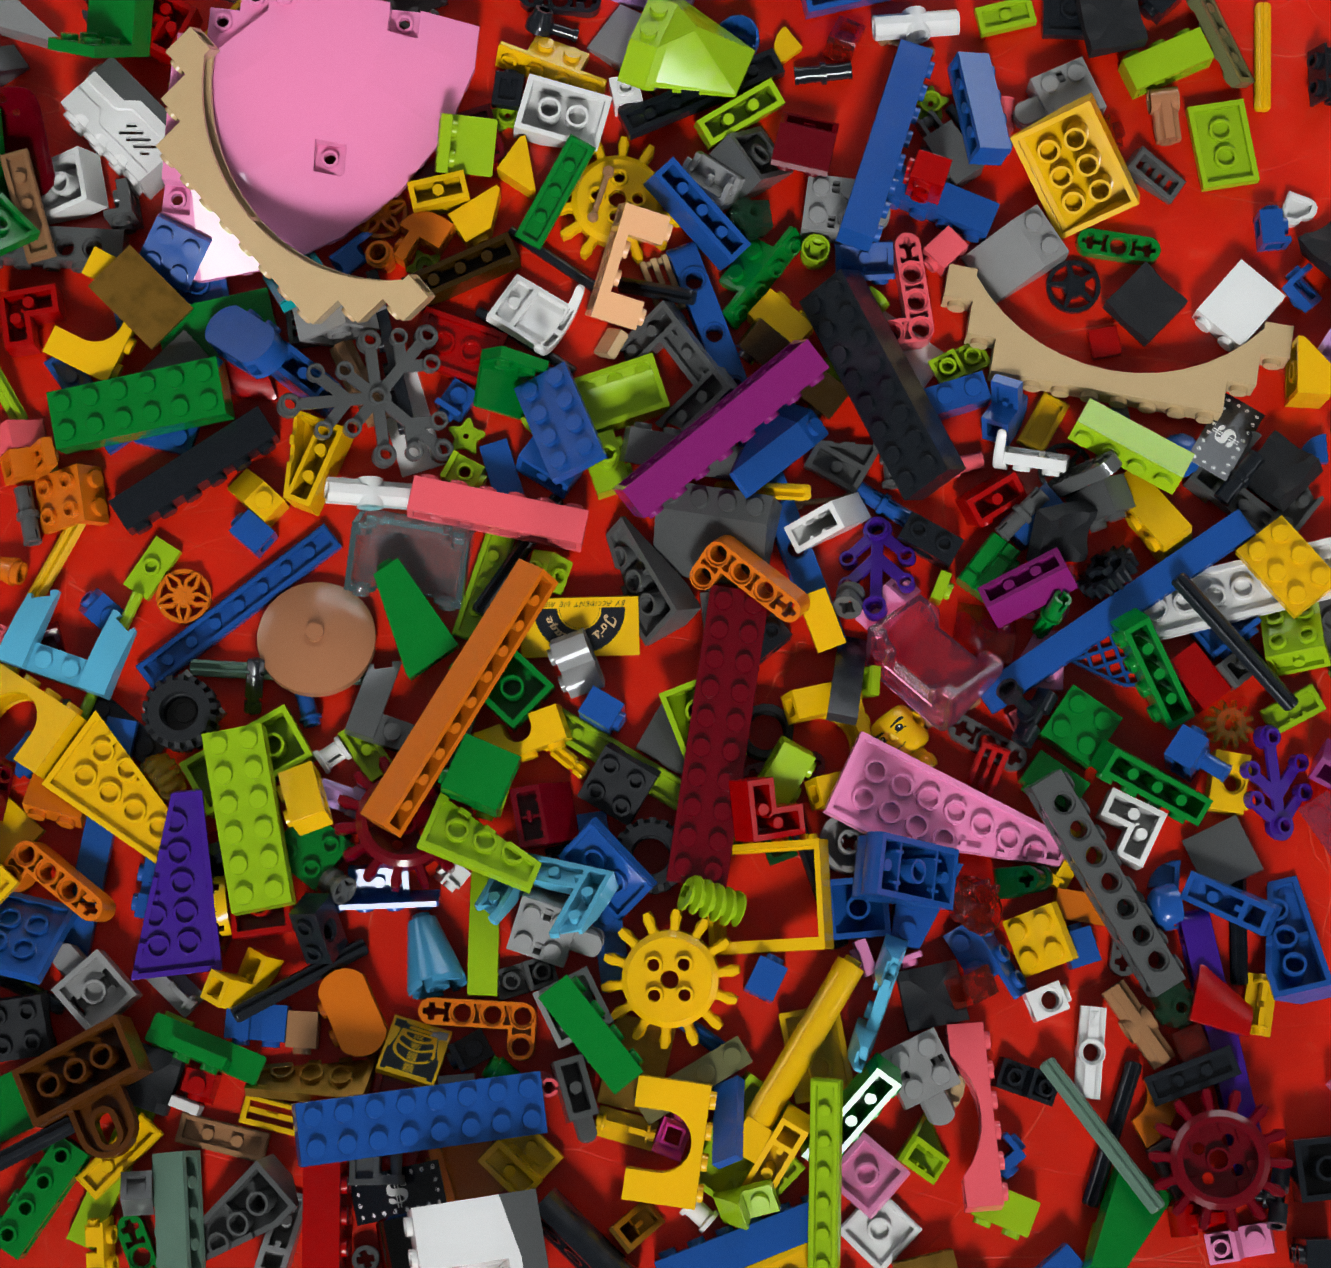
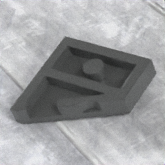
M821 440L815 445L803 468L853 494L856 493L879 452L874 443L873 445L855 444V442L834 443L833 441Z

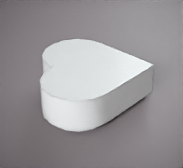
M1289 191L1282 206L1283 218L1286 217L1288 219L1289 228L1298 226L1301 221L1307 222L1313 219L1317 213V204L1311 198Z

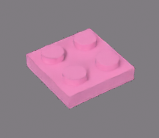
M863 1132L858 1140L842 1156L841 1194L872 1220L909 1177L911 1172Z

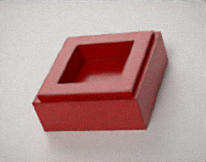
M1116 326L1087 331L1092 361L1121 356L1122 351Z

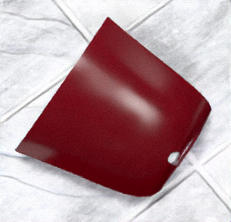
M0 87V94L7 98L5 102L0 103L5 153L28 148L42 197L54 186L55 173L39 102L36 96L24 87ZM19 109L20 114L15 116L12 110Z

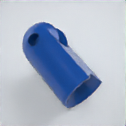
M362 232L331 254L328 258L334 268L339 272L351 275L366 264L365 253H363L359 244L373 233Z

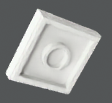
M891 1198L872 1220L856 1208L841 1224V1236L874 1268H887L923 1230Z

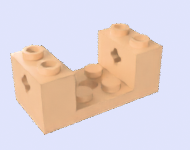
M619 203L585 312L586 316L631 330H636L637 325H643L647 309L643 308L645 302L611 292L612 287L618 286L621 279L622 270L618 269L622 258H627L631 245L627 238L629 237L654 246H660L664 241L668 242L673 229V225L669 224L670 216L633 204Z

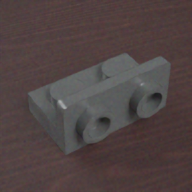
M127 178L116 179L117 190L112 192L116 208L103 210V215L112 229L125 230L127 235L136 233V230L144 229L139 195Z

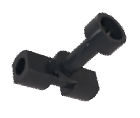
M1007 678L998 685L996 694L1005 704H1014L1018 708L1017 716L1020 722L1011 739L1017 745L1031 749L1041 732L1037 725L1043 715H1050L1058 700V696L1050 689L1038 687L1033 698L1026 700L1022 696V686L1015 679Z
M1272 1167L1270 1182L1280 1185L1286 1191V1194H1288L1290 1187L1291 1168L1280 1169ZM1262 1189L1255 1199L1262 1202L1263 1208L1268 1209L1267 1228L1275 1231H1285L1288 1214V1204H1285V1195L1284 1197L1272 1196L1268 1191Z

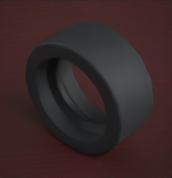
M764 703L753 706L751 722L756 717L762 715L772 716L780 722L783 736L793 741L794 726L793 724L788 725L785 711L774 704ZM748 739L747 755L757 761H767L774 748L769 750L759 749Z

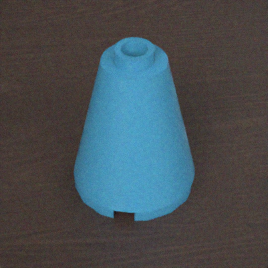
M429 912L413 915L412 920L407 924L408 996L412 995L413 999L419 1000L444 996L443 991L452 987L453 992L460 990L467 984V977L437 917L430 915Z

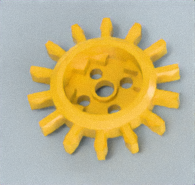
M621 136L618 155L606 157L601 142L598 151L594 152L596 161L586 167L572 192L571 201L566 203L560 216L573 214L575 222L560 231L563 241L570 240L581 232L588 238L580 251V257L585 261L592 255L597 245L606 247L613 225L610 216L615 214L618 206H613L609 202V198L613 194L620 193L626 198L625 203L670 216L643 185L655 173L648 167L655 153V147L651 144L643 150L638 160L627 156L629 142L626 136ZM605 166H612L614 168V175L612 178H609L597 213L599 218L596 222L591 223L587 219V215L592 211L596 201L592 198V194L599 192L604 177L603 168ZM616 175H623L625 177L622 182H616L614 178ZM635 196H640L643 198V201L640 204H636L632 199ZM671 217L669 224L679 228L678 223ZM628 237L627 241L631 242L630 251L632 259L638 266L639 263L643 262V252L639 247V244L642 242ZM664 241L662 245L655 247L664 251L667 248V242Z
M674 908L670 915V929L664 930L658 929L656 918L651 911L644 913L643 923L647 928L648 935L642 940H639L631 930L625 927L621 928L618 934L631 947V951L627 957L620 956L617 953H606L603 958L608 964L619 966L623 969L621 980H608L601 984V990L611 993L623 990L627 1000L626 1003L614 1009L611 1017L613 1020L623 1018L629 1011L633 1010L641 1018L639 1024L633 1030L632 1038L635 1040H639L645 1035L649 1024L661 1027L659 1039L661 1049L669 1048L672 1041V1028L678 1027L684 1028L686 1038L691 1046L697 1045L699 1043V1033L694 1026V1022L701 1017L711 1027L719 1031L724 1023L721 1017L711 1010L710 1007L713 1002L720 1000L726 1004H736L739 998L733 992L724 991L719 988L721 977H734L741 972L740 965L718 966L715 955L727 949L731 943L728 937L719 939L712 946H708L701 940V936L709 926L710 919L707 917L702 918L696 923L693 933L681 930L683 915L682 911L678 910V908ZM651 959L659 962L658 970L649 968L648 964ZM687 959L690 963L689 969H681L679 961ZM665 971H673L678 975L679 981L677 986L668 988L662 983V975ZM686 989L690 992L689 1000H682L680 998L681 990ZM651 990H657L660 993L659 1000L653 1001L650 998L649 993Z

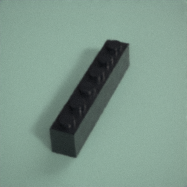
M257 406L108 502L127 531L132 536L136 533L141 535L153 527L152 523L161 517L166 519L175 514L178 510L177 507L186 501L191 503L200 498L203 490L211 485L216 487L225 482L228 474L235 470L241 471L251 465L253 458L260 454L264 456L272 452L277 447L276 444L280 442V439Z

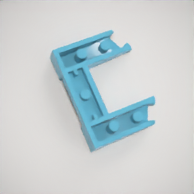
M56 589L50 590V596L35 598L33 593H28L0 644V662L110 700L137 631L134 628L127 631L118 621L123 616L120 612L113 609L88 660L43 645L41 641L61 592Z
M528 853L542 863L533 884L534 887L570 894L549 931L550 938H560V934L573 932L583 934L598 919L618 889L614 871ZM490 878L474 906L477 911L485 910L489 913V921L497 926L516 905L524 891Z
M889 934L885 935L874 968L876 980L873 990L878 991L875 1001L869 1000L863 1018L858 1017L847 1049L848 1060L853 1070L859 1073L864 1069L872 1053L909 943Z

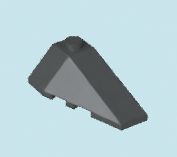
M625 516L620 517L607 532L606 538L615 568L620 569L624 581V586H621L623 596L638 595L639 636L644 645L648 646L685 626L702 607L681 576Z
M274 1154L256 1160L204 1215L206 1261L280 1226L299 1206L293 1176Z

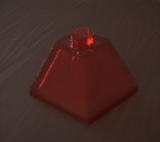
M958 602L949 660L1002 669L1012 664L1016 639V620L998 629L986 606Z

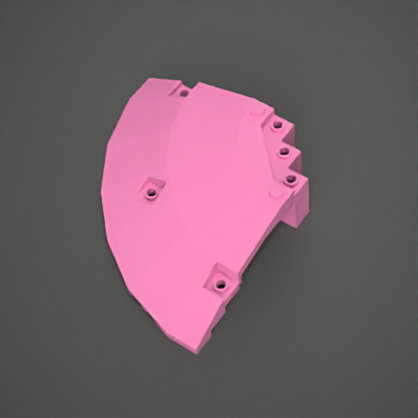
M241 0L240 10L211 7L207 36L220 50L214 59L212 78L216 131L223 156L234 181L243 197L263 223L296 251L303 255H309L321 247L332 245L344 239L358 225L365 223L378 213L394 197L397 198L407 187V182H410L417 171L422 169L431 154L436 151L440 113L457 114L464 93L467 91L475 73L480 27L425 11L418 13L392 10L391 2L382 0ZM403 21L410 23L407 29H402L399 25ZM178 32V34H177V39H178L183 33H179V32ZM172 65L169 90L185 75V73L182 75L176 71ZM168 113L165 136L180 122L172 119ZM334 156L336 160L333 164H327L325 162L326 157ZM163 161L162 181L165 184L162 212L160 213L212 239L193 282L206 283L223 280L226 277L246 276L254 272H260L258 269L260 264L255 258L247 256L239 248L238 244L240 241L233 234L230 235L219 225L220 219L214 212L207 211L199 202L201 197L196 191L188 189L180 180L181 174ZM177 196L183 198V202L180 205L173 204V199Z

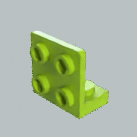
M440 113L434 171L450 173L463 170L466 175L491 177L494 164L497 119Z
M1319 602L1313 604L1295 619L1286 610L1260 616L1262 620L1261 628L1265 659L1270 669L1277 676L1331 666V656L1324 639Z

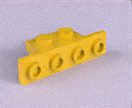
M536 35L528 50L503 41L498 46L495 65L502 69L516 70L520 74H525L526 78H528L530 73L604 94L607 83L606 79L584 71L589 61V53L554 41L551 38Z

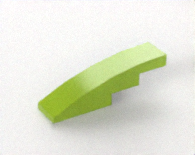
M471 871L467 996H498L500 923L497 926L493 925L488 919L489 913L485 910H476L474 904L490 878Z

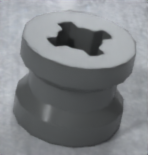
M851 581L841 583L837 588L836 597L833 602L835 613L845 619L858 617L861 614L862 605L866 597L864 588L860 584Z
M332 867L327 869L320 877L318 890L320 893H331L333 901L338 905H343L355 894L356 881L350 876L344 875V872L340 869Z

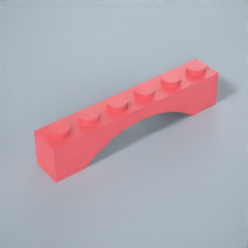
M983 1022L946 1025L944 1031L947 1055L953 1067L967 1084L974 1099L979 1119V1139L976 1154L961 1181L964 1213L1002 1210L1004 1201L1009 1200L1007 1182H1002L1000 1170H1005V1159L1003 1151L998 1152L997 1140L1001 1139L1000 1121L994 1120L993 1109H998L996 1091H991L990 1079H994L993 1061L987 1060L986 1049H991L989 1031H984Z

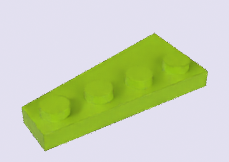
M440 792L419 839L417 848L530 894L542 863L511 841L507 842L501 838L493 828L487 824L484 826L474 819L470 812L463 807L459 808L449 801V797Z

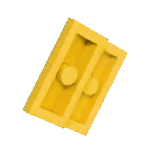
M536 1134L495 1140L477 1162L510 1193L537 1188L543 1178L564 1158V1155L545 1136Z

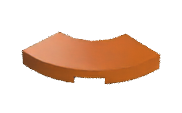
M1143 1079L1146 1089L1145 1104L1141 1112L1131 1120V1123L1144 1147L1148 1148L1163 1136L1153 1128L1155 1123L1171 1125L1176 1114L1173 1102L1177 1099L1155 1107L1146 1082Z

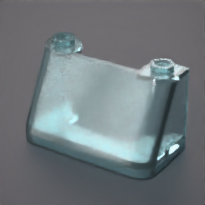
M361 510L352 521L344 590L352 591V594L356 596H369V593L376 591L378 588L373 575L378 571L376 567L388 558H391L392 561L398 558L424 596L433 597V601L439 605V609L444 611L461 609L476 531L408 518L406 514L382 510Z

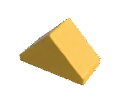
M526 135L518 138L499 164L497 173L499 179L533 200L536 197V188Z

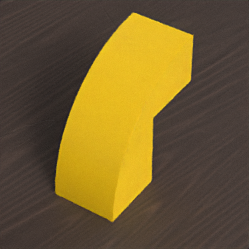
M248 946L238 973L233 974L211 969L200 997L218 1008H231L235 1004L267 988L277 976L284 961L265 950Z

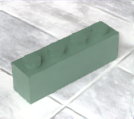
M200 1150L152 1154L153 1204L155 1208L154 1234L156 1237L157 1253L156 1268H206Z

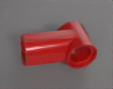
M1189 1203L1185 1211L1178 1216H1175L1170 1211L1172 1205L1167 1206L1171 1237H1188L1198 1235V1232L1228 1229L1225 1224L1224 1210H1213L1210 1225L1207 1230H1202L1198 1228L1197 1223L1201 1205Z

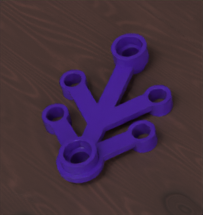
M882 517L870 518L863 528L864 536L852 548L842 552L839 556L840 564L844 570H855L849 576L840 579L838 586L847 581L859 583L870 573V596L864 600L862 608L866 618L873 622L881 621L888 613V607L882 598L883 571L897 582L898 588L902 593H910L916 587L914 577L911 574L904 573L883 555L885 545L897 554L899 563L903 567H910L916 562L914 550L910 547H905L892 536L893 530L890 522ZM877 530L883 531L880 534L874 535ZM871 547V555L857 567V558ZM906 554L911 555V557L907 560L902 559V557ZM847 558H853L852 562L844 563ZM906 580L911 581L908 586L901 585ZM874 609H881L880 612L872 614Z
M1262 725L1254 730L1253 741L1258 748L1264 749L1268 779L1260 773L1261 768L1256 761L1243 762L1240 765V774L1244 779H1249L1271 799L1272 809L1264 804V795L1260 791H1248L1244 795L1243 801L1247 808L1253 809L1265 820V831L1271 838L1277 841H1284L1290 838L1293 833L1294 823L1292 818L1302 801H1309L1313 795V790L1309 784H1296L1292 788L1291 798L1284 807L1283 797L1298 772H1303L1308 768L1309 760L1304 754L1291 755L1288 759V766L1280 777L1276 746L1281 740V734L1273 725ZM1297 759L1300 761L1299 767L1297 766ZM1249 766H1250L1251 769H1252L1251 775L1249 774V771H1248ZM1301 789H1303L1304 791L1303 797L1301 795ZM1253 796H1255L1256 799L1255 804H1253L1252 801Z

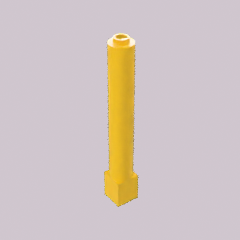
M846 954L844 958L837 957L744 1114L743 1157L754 1164L773 1133L771 1129L864 973L860 969L862 963L850 955Z

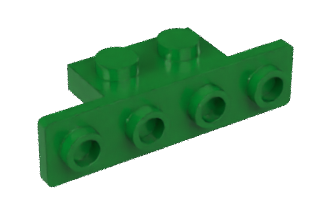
M789 226L774 246L752 237L749 241L751 245L734 260L719 279V283L723 288L736 294L722 311L725 320L731 328L737 330L747 319L748 312L766 294L777 278L782 275L792 259L800 252L804 240L795 227Z
M161 1013L155 1014L145 1036L147 1042L173 1052L172 1057L186 1064H189L191 1059L200 1063L199 1069L217 1075L219 1071L251 1085L257 1084L267 1061V1058L263 1055Z

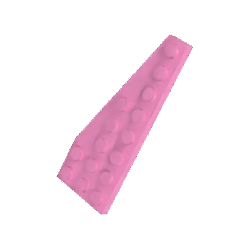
M863 731L858 734L822 812L865 835L871 831H883L958 849L959 853L1059 868L1065 860L1044 824Z

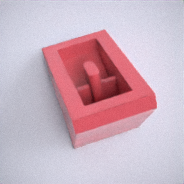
M6 420L0 424V457L8 449L31 447L39 438L47 437L44 421Z

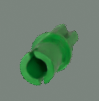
M1061 590L1056 591L1050 602L1041 608L1040 617L1032 627V633L1037 638L1043 639L1050 633L1054 625H1058L1062 621V614L1072 603V598L1067 592L1063 591L1061 594Z

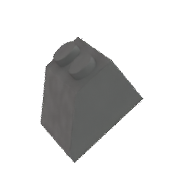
M761 126L728 134L709 154L710 157L745 178L738 196L740 201L757 197L793 172V170L783 171L775 165H770L774 143Z

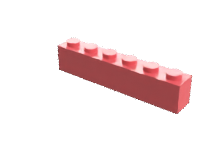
M431 474L414 475L407 505L408 518L581 552L589 510H584L578 504L568 503L565 506L555 504L549 498L540 497L535 500L526 498L524 494L519 492L500 493L490 486L476 488L468 486L466 482L460 480H451V482L441 481L438 477Z

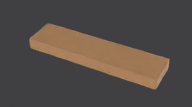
M28 148L0 155L11 202L40 231L38 240L23 246L27 262L31 264L57 257Z

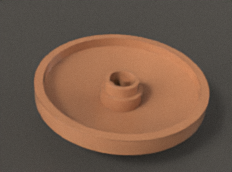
M310 582L292 587L272 601L259 623L257 648L260 658L265 661V670L282 688L301 696L324 697L344 691L365 674L376 650V629L367 606L353 592L332 583Z

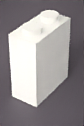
M1241 259L1199 306L1191 318L1195 320V325L1201 331L1211 333L1218 339L1217 343L1224 350L1230 352L1245 344L1286 296Z

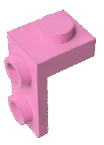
M866 938L853 942L854 949L849 951L851 957L862 963L860 967L864 971V978L871 975L873 981L876 980L875 962ZM922 951L904 956L901 970L918 965L917 958L923 956Z

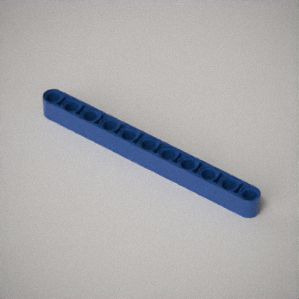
M1239 509L1234 511L1124 586L1122 590H1118L1113 596L1108 597L976 688L975 691L992 714L997 713L1007 706L996 694V689L1003 680L1007 678L1015 679L1022 686L1023 694H1025L1114 633L1110 624L1111 621L1133 608L1145 612L1174 592L1176 589L1171 581L1178 574L1186 573L1190 579H1193L1250 540L1257 532Z

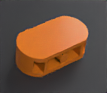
M349 968L337 969L329 973L320 984L318 996L321 1001L316 1004L323 1020L329 1019L332 1030L328 1032L335 1048L340 1046L343 1052L355 1057H367L376 1054L383 1048L389 1028L366 975Z

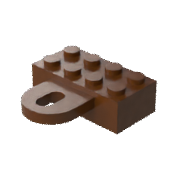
M115 1014L11 1071L33 1127L45 1128L69 1116L81 1146L87 1153L97 1158L113 1159L120 1157L134 1145L139 1133V1119L126 1087L154 1071L131 1017ZM105 1113L111 1116L117 1130V1139L113 1144H109L106 1141L100 1127V1119Z

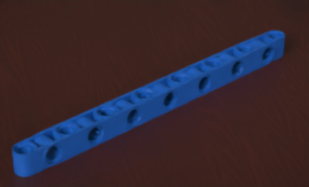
M691 241L666 250L679 287L691 289L686 284L691 279L701 282L702 285L694 289L697 291L696 303L694 305L685 304L699 342L719 367H724L736 384L740 385L747 379V376L695 242ZM715 331L720 333L722 338L717 342H712L706 336L708 333ZM738 442V446L745 447L746 442ZM783 471L768 483H787ZM781 500L780 503L783 506L775 543L789 580L805 591L806 594L825 587L833 606V601L813 549L805 550L799 557H794L788 552V547L792 543L784 527L801 517L794 500ZM836 614V617H837L838 622H839V624H840L841 630H842L843 635H844V637H845V634H844V631H843L841 622H840V620H839L838 615Z

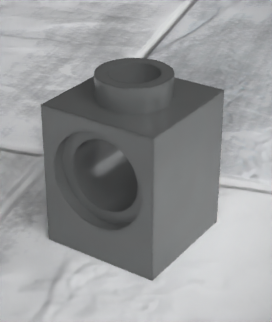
M152 1170L121 1172L120 1202L123 1216L155 1215Z

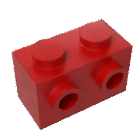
M919 149L916 158L910 157L903 179V184L907 185L905 195L910 196L913 201L918 203L930 202L938 205L953 160Z
M1001 470L954 500L967 525L982 528L994 522L995 517L1001 513L1012 511V507L1015 504L1019 505V502L1023 501L1028 495L1015 471Z

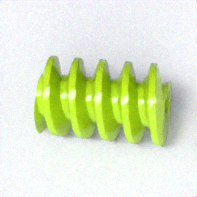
M694 875L683 884L677 907L678 910L684 911L688 906L690 914L694 915L698 911L701 918H706L709 915V919L712 922H716L719 919L720 925L726 926L731 921L732 926L737 927L744 916L747 898L742 891H735L731 887L725 889L720 883H713L709 879L703 880L701 876Z

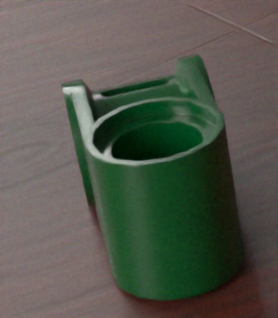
M1023 865L993 869L997 899L1016 898L1026 894L1044 892L1053 883L1052 872L1045 865Z

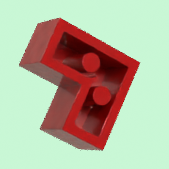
M181 0L153 1L152 27L154 29L151 33L150 42L151 58L171 67L170 61L172 59L165 51L177 40L178 32L184 33L189 27L200 28L203 23L196 7Z
M55 283L0 292V317L4 346L13 358L42 353L38 325L66 321L63 293Z
M751 777L729 781L735 841L758 842L806 834L803 804H776L773 777Z

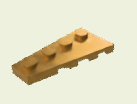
M378 1055L367 1056V1060L352 1061V1057L339 1058V1062L323 1064L321 1059L309 1060V1063L300 1066H294L293 1062L265 1064L257 1084H245V1094L250 1097L299 1102L368 1094L376 1073L375 1068L378 1063Z

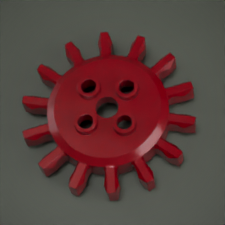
M386 756L379 757V769L384 775L391 764ZM360 771L354 773L357 785L366 792L361 800H356L347 795H339L338 804L344 809L355 811L356 819L353 822L334 824L336 835H358L359 842L342 853L346 863L366 853L372 861L365 868L363 879L370 883L382 866L391 869L393 872L390 883L394 892H399L401 888L403 871L415 870L421 887L423 889L429 888V875L425 866L433 861H436L444 871L452 874L455 871V866L452 862L417 848L421 837L419 831L425 828L441 792V789L436 785L439 777L412 819L413 827L409 831L404 832L401 838L360 814L380 780L372 783L364 773ZM466 809L468 812L472 814L471 816L474 818L473 810ZM396 840L403 843L402 848L399 850L392 848V843Z
M1205 1088L1201 1089L1200 1092L1203 1112L1192 1115L1187 1105L1177 1099L1173 1102L1175 1111L1182 1117L1184 1123L1177 1130L1172 1129L1166 1123H1155L1153 1128L1160 1135L1167 1136L1172 1141L1169 1151L1153 1150L1147 1152V1159L1156 1163L1169 1162L1171 1174L1158 1178L1152 1185L1156 1191L1165 1190L1172 1185H1177L1182 1195L1173 1203L1170 1210L1175 1216L1183 1213L1187 1205L1193 1201L1201 1205V1211L1197 1219L1199 1229L1207 1230L1211 1222L1213 1210H1224L1225 1224L1229 1231L1235 1232L1238 1231L1239 1221L1235 1212L1238 1207L1246 1204L1252 1215L1261 1221L1267 1217L1264 1208L1255 1199L1262 1189L1268 1191L1272 1196L1284 1197L1286 1191L1280 1185L1270 1182L1268 1175L1270 1168L1287 1169L1292 1167L1293 1161L1285 1157H1270L1268 1145L1281 1141L1287 1136L1285 1129H1273L1263 1135L1257 1128V1123L1266 1116L1269 1109L1265 1104L1256 1106L1250 1116L1246 1118L1237 1112L1241 1102V1091L1232 1090L1228 1096L1227 1108L1225 1110H1217L1214 1108L1213 1095L1210 1089ZM1225 1134H1230L1233 1137V1142L1229 1146L1224 1145L1222 1142V1137ZM1197 1142L1203 1145L1204 1149L1201 1154H1195L1192 1150L1193 1145ZM1216 1150H1221L1226 1154L1227 1162L1222 1168H1214L1210 1163V1155ZM1234 1164H1240L1243 1168L1242 1173L1238 1176L1232 1173V1166ZM1209 1172L1212 1174V1183H1203L1202 1176L1204 1173Z

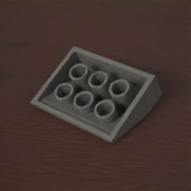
M688 483L685 485L687 487L686 492L675 500L669 498L662 504L664 509L655 516L653 547L681 577L689 578L692 567L705 548L723 535L735 537L769 564L783 505L774 496L754 493L746 499L742 492L738 490ZM719 545V552L726 557V550ZM742 564L743 571L750 575L748 566ZM703 568L704 575L711 579L710 572ZM725 576L718 582L737 586Z

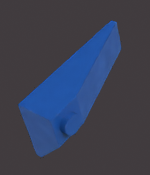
M794 403L790 406L785 404L777 410L779 415L766 425L763 422L754 429L757 433L746 442L744 449L740 450L729 473L746 499L829 434L812 409Z
M1297 876L1267 882V901L1282 907L1271 935L1266 936L1265 974L1274 1000L1305 1004L1331 998V974Z

